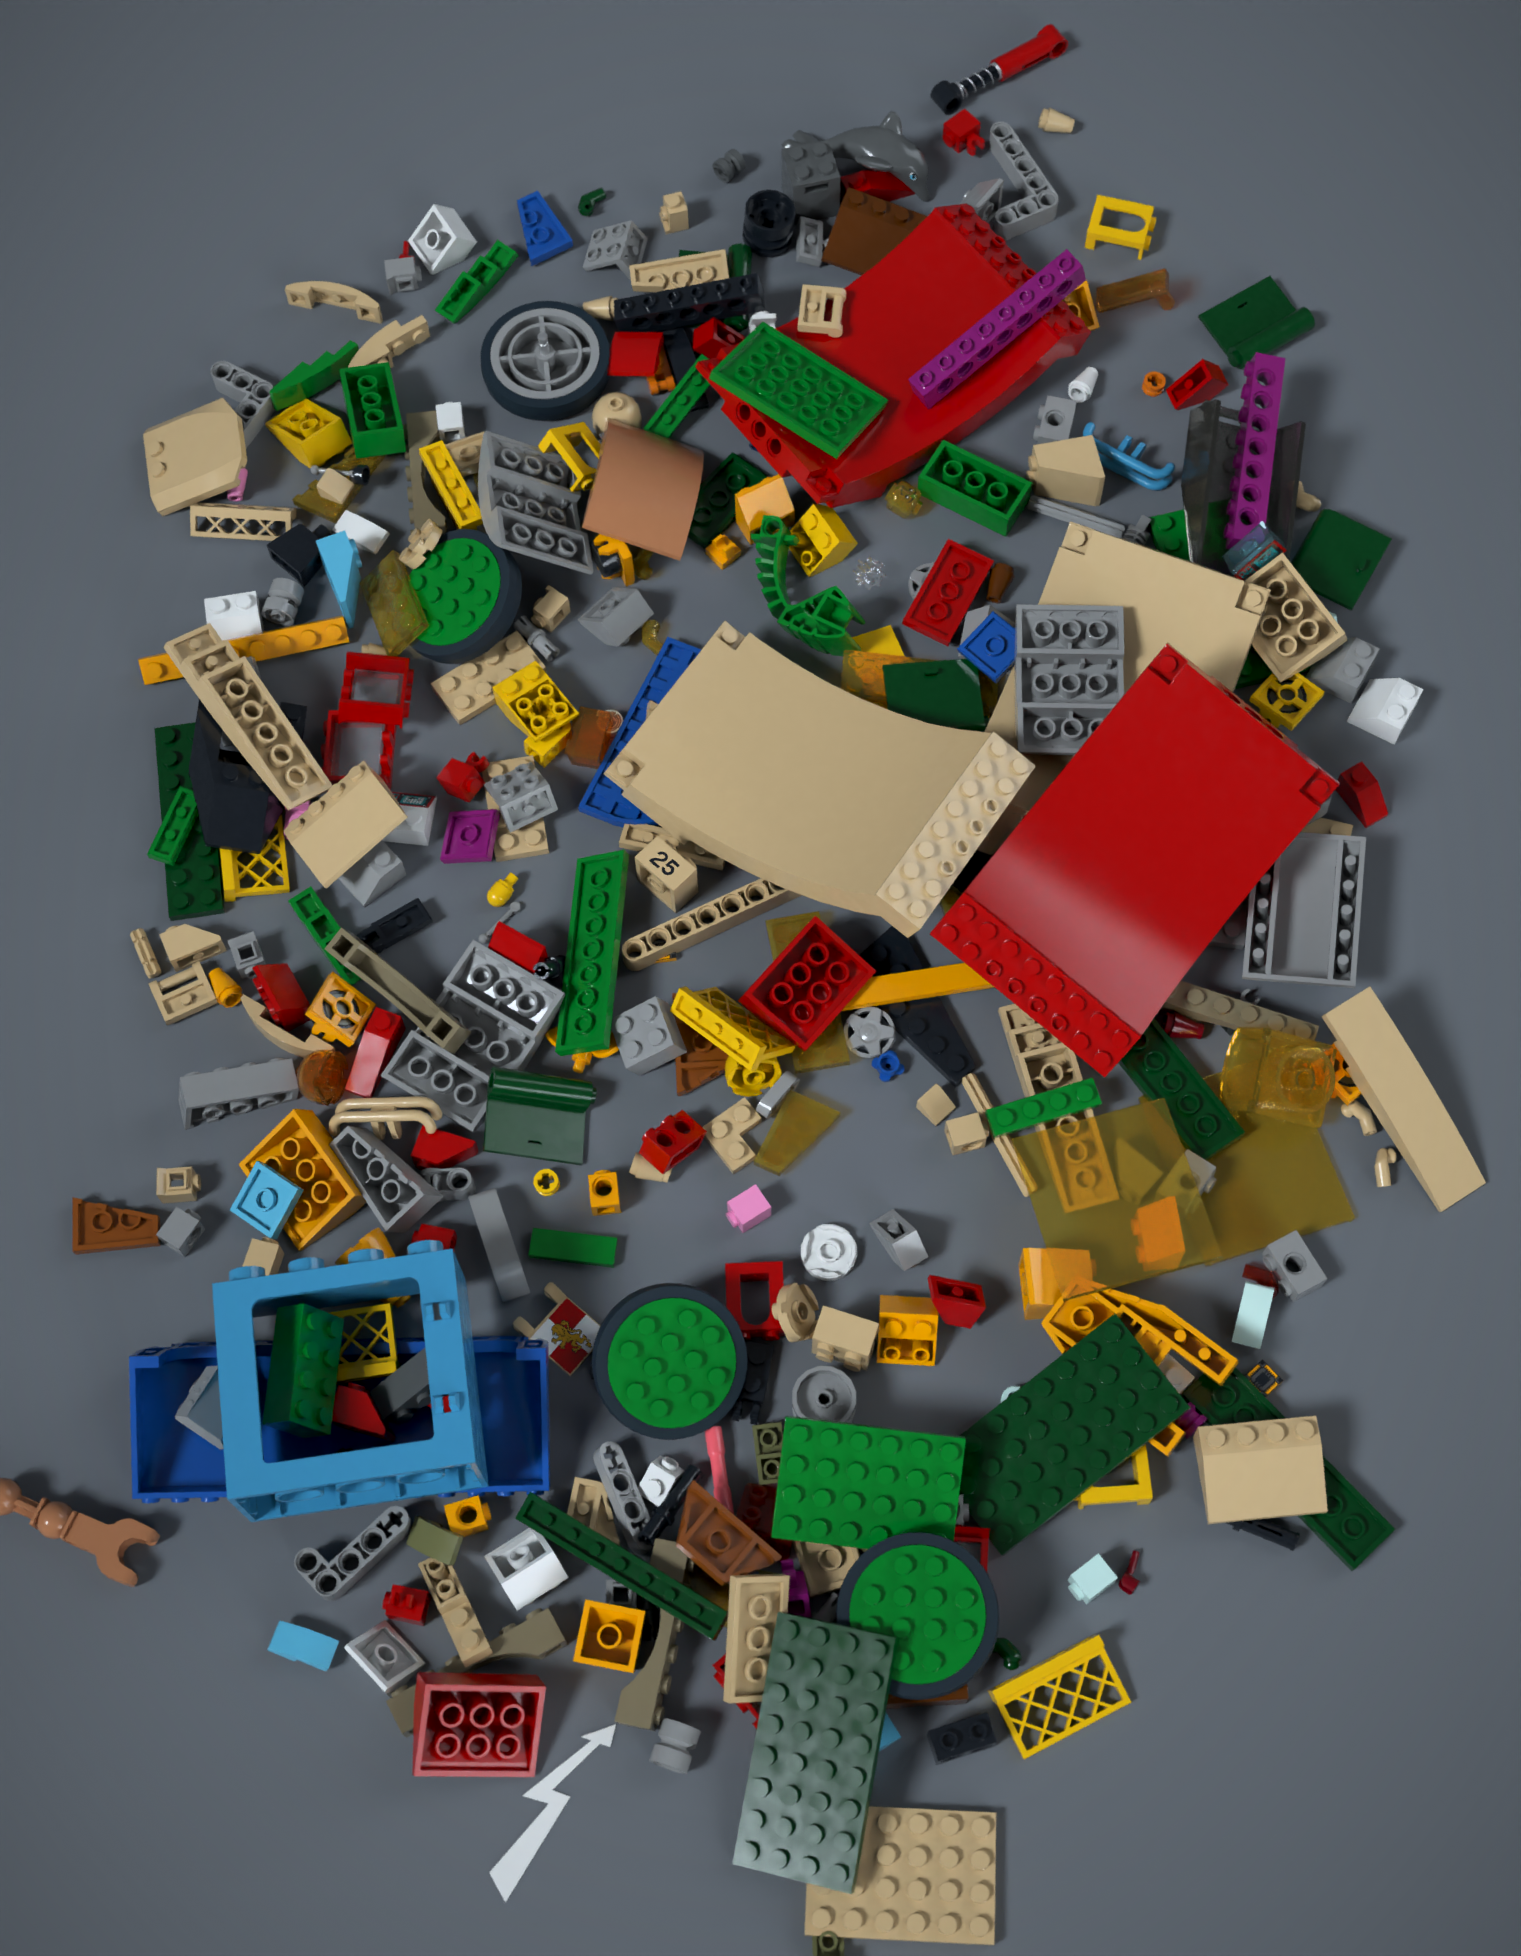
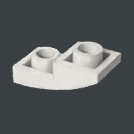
M347 510L344 511L332 529L335 534L345 530L349 540L354 539L360 549L373 554H377L390 535L378 525Z

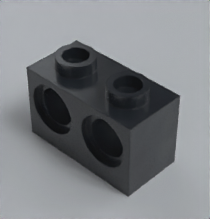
M987 1712L928 1730L927 1733L936 1765L995 1747L997 1744Z

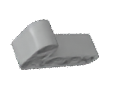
M492 1188L468 1196L502 1301L506 1302L529 1294L530 1290L496 1189Z
M392 1506L386 1509L331 1562L328 1563L318 1551L308 1547L301 1549L296 1554L294 1559L295 1568L326 1601H336L410 1533L413 1525L412 1519L404 1508ZM395 1517L399 1520L401 1519L403 1524L400 1527L392 1522ZM383 1527L391 1534L389 1538L381 1530ZM376 1536L382 1538L379 1548L374 1550L368 1549V1542L371 1538ZM310 1557H316V1566L312 1570H304L305 1560ZM350 1558H359V1565L355 1570L347 1571L345 1569L346 1562ZM331 1578L336 1579L337 1584L334 1590L323 1592L325 1581Z

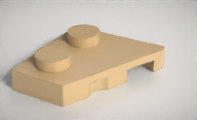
M575 1477L567 1514L620 1545L608 1495L603 1483Z

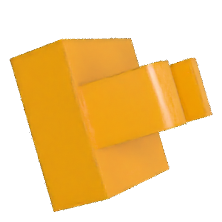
M720 534L712 540L711 545L705 548V553L723 570L741 556V549L725 534Z

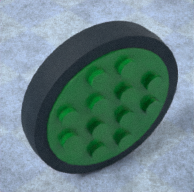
M473 529L449 531L441 534L432 551L428 550L423 555L426 559L416 569L406 566L395 593L394 614L400 634L416 652L439 663L459 664L483 655L505 635L519 608L522 581L519 567L512 554L507 549L495 545L486 533Z
M655 1284L629 1294L608 1313L599 1328L594 1342L592 1370L595 1385L602 1402L621 1424L636 1433L655 1439H684L711 1428L733 1407L740 1395L746 1377L747 1350L737 1321L725 1305L716 1297L702 1289L686 1284Z
M929 1533L899 1534L884 1539L870 1547L855 1561L848 1571L837 1600V1624L899 1637L889 1694L904 1699L926 1700L938 1698L966 1685L982 1670L994 1649L999 1630L998 1599L991 1579L984 1567L969 1551L947 1538Z

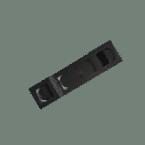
M683 327L661 331L664 336V350L668 356L677 385L696 362L693 349ZM706 392L690 412L709 408Z

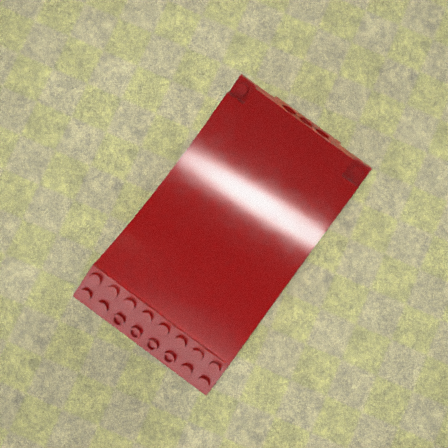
M958 204L935 207L889 254L844 288L847 295L846 301L843 302L841 318L843 332L840 337L834 338L823 333L798 331L799 317L775 328L888 399L885 409L837 459L709 379L711 371L740 343L721 348L716 358L698 361L695 368L725 400L721 408L723 413L782 478L793 476L817 504L825 502L829 508H835L881 497L889 483L926 464L943 440L953 445L957 444L1005 408L1035 382L1057 359L1077 355L1091 331L1085 326V322L1069 309L1068 304L1061 300L928 409L914 394L908 379L1037 274L1021 260L1019 254L1013 252L1006 245V241L990 228L989 223L982 220L975 213L972 206ZM832 299L826 300L824 321L831 322Z
M1167 642L1017 824L956 902L930 932V935L1103 1077H1106L1141 1038L1158 1011L1204 949L1284 850L1320 810L1321 805L1340 785V782L1300 751L1296 743L1215 677H1209Z

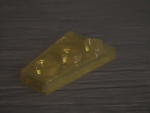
M790 1090L754 1160V1165L780 1176L841 1116V1112Z

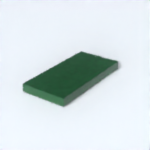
M732 452L700 484L688 538L704 549L711 545L712 540L722 534L736 520L735 494L745 487H751L760 483L768 476Z

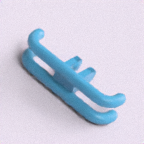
M1093 422L1086 424L1083 436L1093 435L1096 428ZM1127 435L1119 447L1115 449L1093 436L1097 451L1112 458L1110 459L1098 453L1103 467L1150 490H1162L1172 482L1171 474L1175 470L1174 463L1169 462L1164 468L1156 469L1139 461L1145 451L1146 444L1141 442L1129 456L1125 452L1131 446L1132 437Z

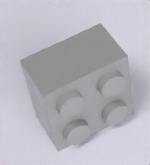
M657 996L612 1018L611 1029L625 1068L639 1076L687 1052L674 1015L670 1012V1004Z

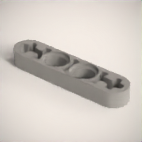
M612 1441L605 1442L594 1452L595 1466L629 1548L636 1554H645L654 1546L639 1542L637 1537H639V1532L642 1531L650 1520V1516L621 1447ZM603 1454H612L613 1459H605ZM618 1467V1469L615 1470L614 1472H612V1473L609 1472V1470H610L611 1468L614 1469V1468ZM614 1477H621L626 1484L624 1491L616 1489L613 1483ZM626 1504L635 1507L637 1510L636 1519L629 1518L626 1515ZM638 1522L641 1523L640 1527L637 1526L634 1529L632 1528V1526H634Z

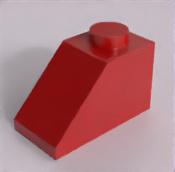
M712 318L694 329L693 351L700 355L703 354L708 359L716 358L721 348L740 343L746 337L718 319Z
M1202 359L1169 386L1166 392L1175 410H1181L1210 401L1229 384L1219 365Z
M1362 761L1340 773L1337 780L1340 782V785L1335 790L1365 828L1388 816L1389 813L1379 783Z
M422 1125L411 1157L419 1170L426 1168L446 1169L476 1156L478 1147L474 1140L437 1129L435 1133L429 1134L426 1132L424 1125Z
M929 1275L927 1279L931 1299L944 1323L971 1329L986 1309L982 1285Z

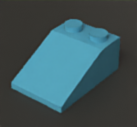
M344 530L316 540V544L347 627L351 629L354 627L361 582L358 568L363 566L354 539L349 540Z

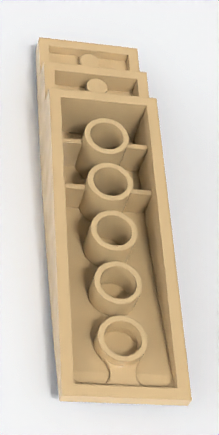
M210 623L165 643L163 648L198 698L239 752L288 811L329 790L332 786L331 782L246 657L240 658L229 641H222Z
M1366 988L1321 1016L1337 1040L1334 1042V1045L1349 1066L1345 1068L1439 1213L1484 1185L1486 1182L1455 1124L1372 988Z
M1016 1004L999 1007L998 1013L1025 1098L1083 1080L1075 1053ZM1092 1109L1035 1126L1065 1215L1120 1200Z

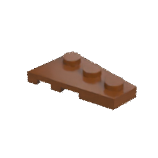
M73 1197L72 1251L75 1255L161 1246V1241L156 1235L161 1228L158 1215L130 1209H118L109 1207L107 1204H95Z

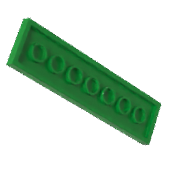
M625 850L577 859L562 992L565 993V996L560 1006L555 1052L560 1056L609 1049L629 854Z

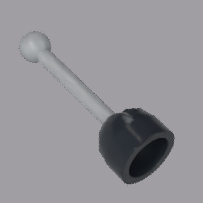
M318 465L311 467L313 475L325 473L327 470L326 468H320ZM354 465L350 471L335 470L343 476H349L354 484L366 486L369 483L370 469L368 465Z

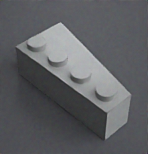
M274 1058L267 1063L261 1064L250 1062L231 1069L220 1067L212 1072L202 1074L200 1072L188 1073L184 1077H180L178 1101L184 1129L194 1128V1122L207 1119L208 1124L219 1121L220 1116L230 1112L236 1116L246 1114L255 1105H258L260 1109L297 1100L299 1086L292 1058L285 1060L284 1058Z
M347 1126L329 1144L386 1232L406 1233L443 1198L436 1189L367 1128Z

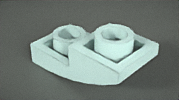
M1246 1281L1232 1342L1258 1349L1261 1348L1275 1288Z

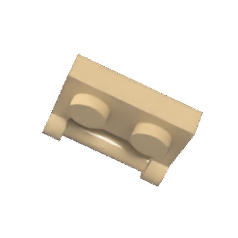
M803 284L798 331L823 333L834 338L840 337L843 332L841 318L843 302L846 301V290L838 287ZM826 299L833 300L831 322L824 321Z
M200 961L193 963V967L159 982L155 980L148 983L167 1026L218 1003ZM195 977L198 978V980L189 983L183 987H180L174 991H171L165 995H163L162 993L163 991H166L190 979H193Z

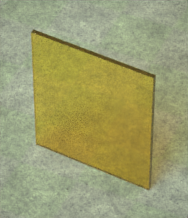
M1279 1053L1265 1059L1203 1077L1204 1081L1245 1131V1135L1207 1160V1162L1216 1167L1214 1178L1217 1181L1209 1193L1205 1191L1199 1198L1202 1202L1194 1215L1188 1213L1186 1216L1206 1267L1266 1248L1267 1245L1297 1230L1300 1236H1304L1345 1222H1351L1355 1219L1285 1053ZM1143 1095L1138 1100L1169 1175L1185 1153L1186 1148ZM1190 1183L1181 1184L1185 1190L1194 1189V1186Z
M1165 1098L1011 1139L1063 1301L1222 1259L1221 1250Z

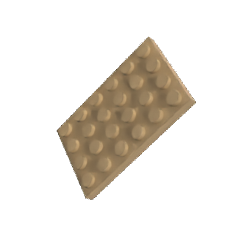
M869 1806L855 1892L849 1894L807 1883L805 1936L820 1937L822 1933L831 1931L837 1938L994 1946L996 1813Z

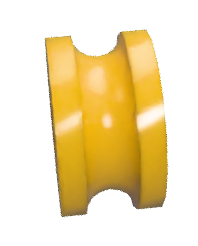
M542 1169L534 1176L533 1184L539 1194L551 1196L558 1191L560 1181L553 1170ZM546 1176L550 1180L554 1179V1182L550 1183L549 1189H545L543 1185L539 1187V1183L543 1182Z

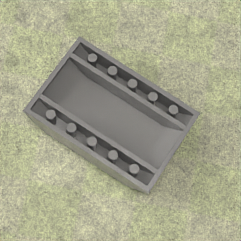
M1300 832L1250 891L1242 979L1355 988L1366 837Z

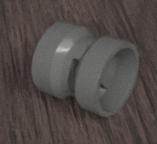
M730 149L725 153L724 158H719L712 164L716 176L724 183H728L733 179L735 173L739 174L746 168L745 160L735 149Z

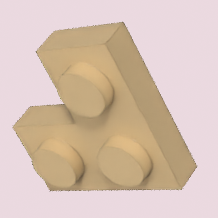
M745 1097L703 1126L707 1131L704 1138L733 1175L756 1159L755 1153L741 1136L762 1122L760 1115Z

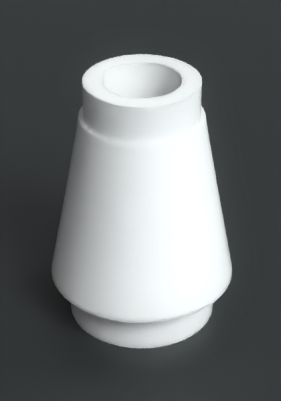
M1087 367L1069 384L1068 394L1072 400L1082 403L1091 397L1099 375L1095 368Z

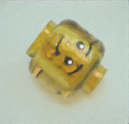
M901 481L898 484L894 482L884 499L887 501V509L903 519L908 518L911 514L916 516L923 505V502L920 501L921 491L906 481Z

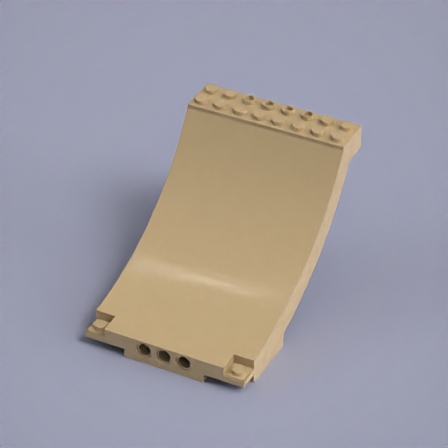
M1070 521L1038 605L1123 606L1124 694L1167 642L1209 677H1215L1233 692L1271 590ZM1013 666L985 732L992 733L994 731L1017 750ZM1022 754L1035 765V768L977 850L993 855L1074 755Z
M724 621L603 774L624 790L621 794L682 844L685 845L690 840L748 873L819 902L854 912L881 916L904 936L909 938L922 928L1033 771L1035 765L994 731L988 733L930 724L875 705L824 681L790 661L750 632L745 637L727 621Z

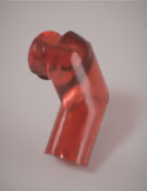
M1250 1264L1245 1265L1242 1277L1256 1281L1257 1284L1275 1288L1273 1298H1275L1279 1293V1286L1273 1273Z

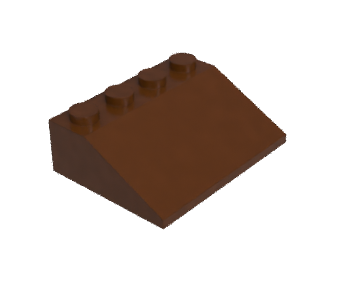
M848 187L821 261L862 276L899 245L927 216Z

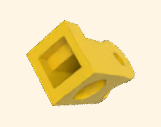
M568 722L536 743L527 737L524 740L525 753L528 756L533 755L534 760L545 768L572 740L571 723Z

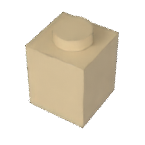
M262 1237V1240L252 1238L242 1267H263L265 1269V1276L278 1274L285 1253L274 1239Z

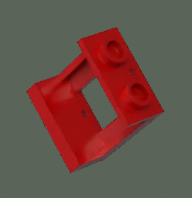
M783 1261L725 1263L726 1307L737 1321L745 1342L750 1341L751 1337H762L763 1340L774 1341L780 1339V1336H786L779 1321L772 1314V1305L777 1302L778 1293L784 1286ZM769 1281L770 1315L764 1323L751 1325L742 1317L740 1282Z

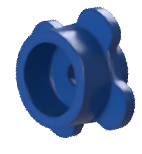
M887 1051L880 1055L879 1058L872 1060V1067L877 1069L880 1074L879 1078L883 1082H888L891 1077L896 1074L901 1075L904 1072V1065L900 1064L894 1051Z

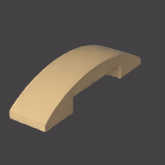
M324 281L298 282L286 285L285 287L289 305L312 309L315 302L356 310L358 319L380 324L383 321L379 304L365 293L352 287Z
M244 994L240 998L257 1029L281 1049L296 1056L315 1061L332 1062L337 1060L338 1055L335 1048L313 1034H310L305 1042L301 1041L269 1022L271 1017L265 1006Z

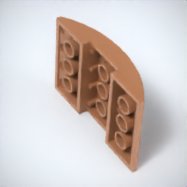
M607 418L598 455L599 461L593 486L589 494L582 528L680 561L698 498L704 463L703 450Z

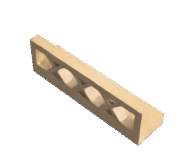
M204 502L190 505L191 536L273 541L281 536L276 535L270 528L275 521H286L287 532L292 529V521L296 519V508ZM197 516L207 517L213 526L208 531L197 530ZM213 517H219L220 519L216 521ZM225 518H231L238 525L233 532H226L220 525ZM250 519L257 520L263 527L258 534L251 533L244 526ZM263 520H269L270 522L266 524ZM240 529H242L244 533H237V532H238Z

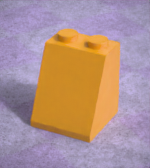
M1044 1248L1022 1249L1018 1268L1025 1320L1044 1319L1075 1277L1093 1282V1278L1097 1277L1095 1260H1090L1089 1251Z

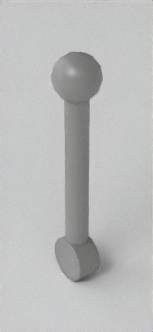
M512 902L510 910L486 933L479 936V942L482 944L488 943L489 937L493 934L499 921L504 923L513 913H519L521 910L520 904Z

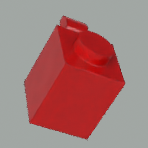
M965 108L944 123L942 140L958 154L966 149L969 155L975 156L976 148L974 146H978L982 150L985 147L984 139L979 136L981 122Z
M475 752L468 756L465 763L452 758L436 778L447 794L470 803L485 784L479 773L487 769L489 761L485 756L479 759Z
M392 1584L391 1592L387 1591L385 1593L382 1609L386 1610L385 1615L389 1619L424 1626L431 1595L428 1591Z

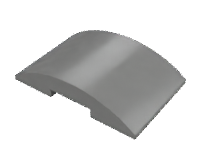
M485 431L482 439L478 470V497L481 518L487 535L498 547L591 575L594 571L588 534L581 532L576 504L581 497L580 490L575 492L570 490L578 478L560 454L554 452L543 454L538 447Z
M1016 604L1014 685L1016 742L1019 753L1075 755L1100 722L1124 695L1123 606Z
M472 940L444 981V989L435 1001L470 1030L471 1034L453 1054L440 1047L417 1027L415 1031H410L381 1074V1077L412 1096L428 1097L434 1100L439 1105L443 1115L474 1133L485 1121L488 1080L492 1067L525 1070L544 1039L546 1032L549 1030L565 993L547 982L537 979L530 972L477 941Z

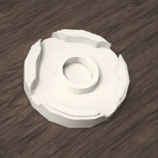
M835 1224L817 1226L805 1235L801 1244V1261L805 1269L813 1277L823 1281H835L845 1277L853 1269L857 1260V1244L845 1228Z

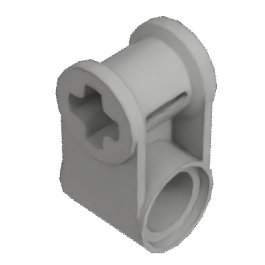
M426 1168L421 1171V1177L443 1196L438 1202L469 1199L468 1196L475 1193V1182L469 1171L465 1168ZM467 1180V1184L463 1188H455L458 1181Z

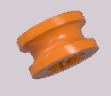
M1156 371L1147 373L1142 384L1143 392L1152 397L1161 395L1166 383L1164 375ZM1151 381L1156 382L1157 386H1152Z

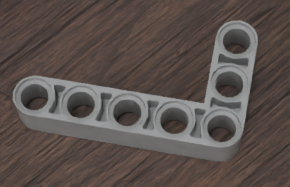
M1006 122L994 123L990 131L989 149L1023 198L998 209L995 213L993 231L1004 240H1009L1053 221L1056 218L1059 197L1012 127Z
M218 361L212 365L210 372L217 391L240 402L234 411L242 418L245 446L247 448L276 411L273 408L269 393L273 386L268 381L227 361Z

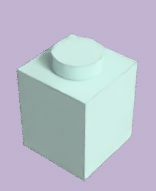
M1098 1553L1070 1575L1068 1579L1070 1585L1068 1588L1078 1601L1082 1599L1087 1605L1114 1584L1118 1577Z

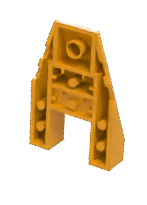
M1079 1277L1073 1279L1041 1322V1325L1062 1354L1116 1313L1158 1367L1172 1349L1222 1386L1239 1363L1235 1357L1166 1306ZM1172 1423L1149 1441V1443L1169 1457L1186 1433Z

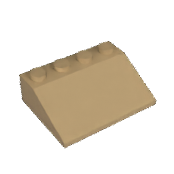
M1283 552L1245 580L1271 590L1251 645L1280 683L1323 659L1347 641L1346 633Z
M363 760L359 765L351 768L342 780L333 784L328 792L318 801L310 804L308 809L297 819L292 820L283 831L316 878L325 888H328L408 817L384 780Z
M1316 1416L1197 1428L1193 1440L1208 1524L1327 1513L1322 1443Z

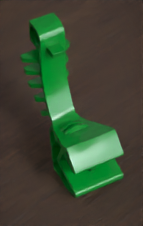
M763 515L760 534H751V539L756 544L755 548L762 557L755 558L756 565L761 573L757 574L758 580L764 587L761 590L768 602L767 606L771 614L778 619L777 623L787 633L800 639L804 644L818 652L847 657L861 654V647L845 629L851 620L861 625L865 624V620L837 586L828 588L798 604L791 605L786 588V563L789 545L797 546L800 540L796 535H791L789 528L779 517Z

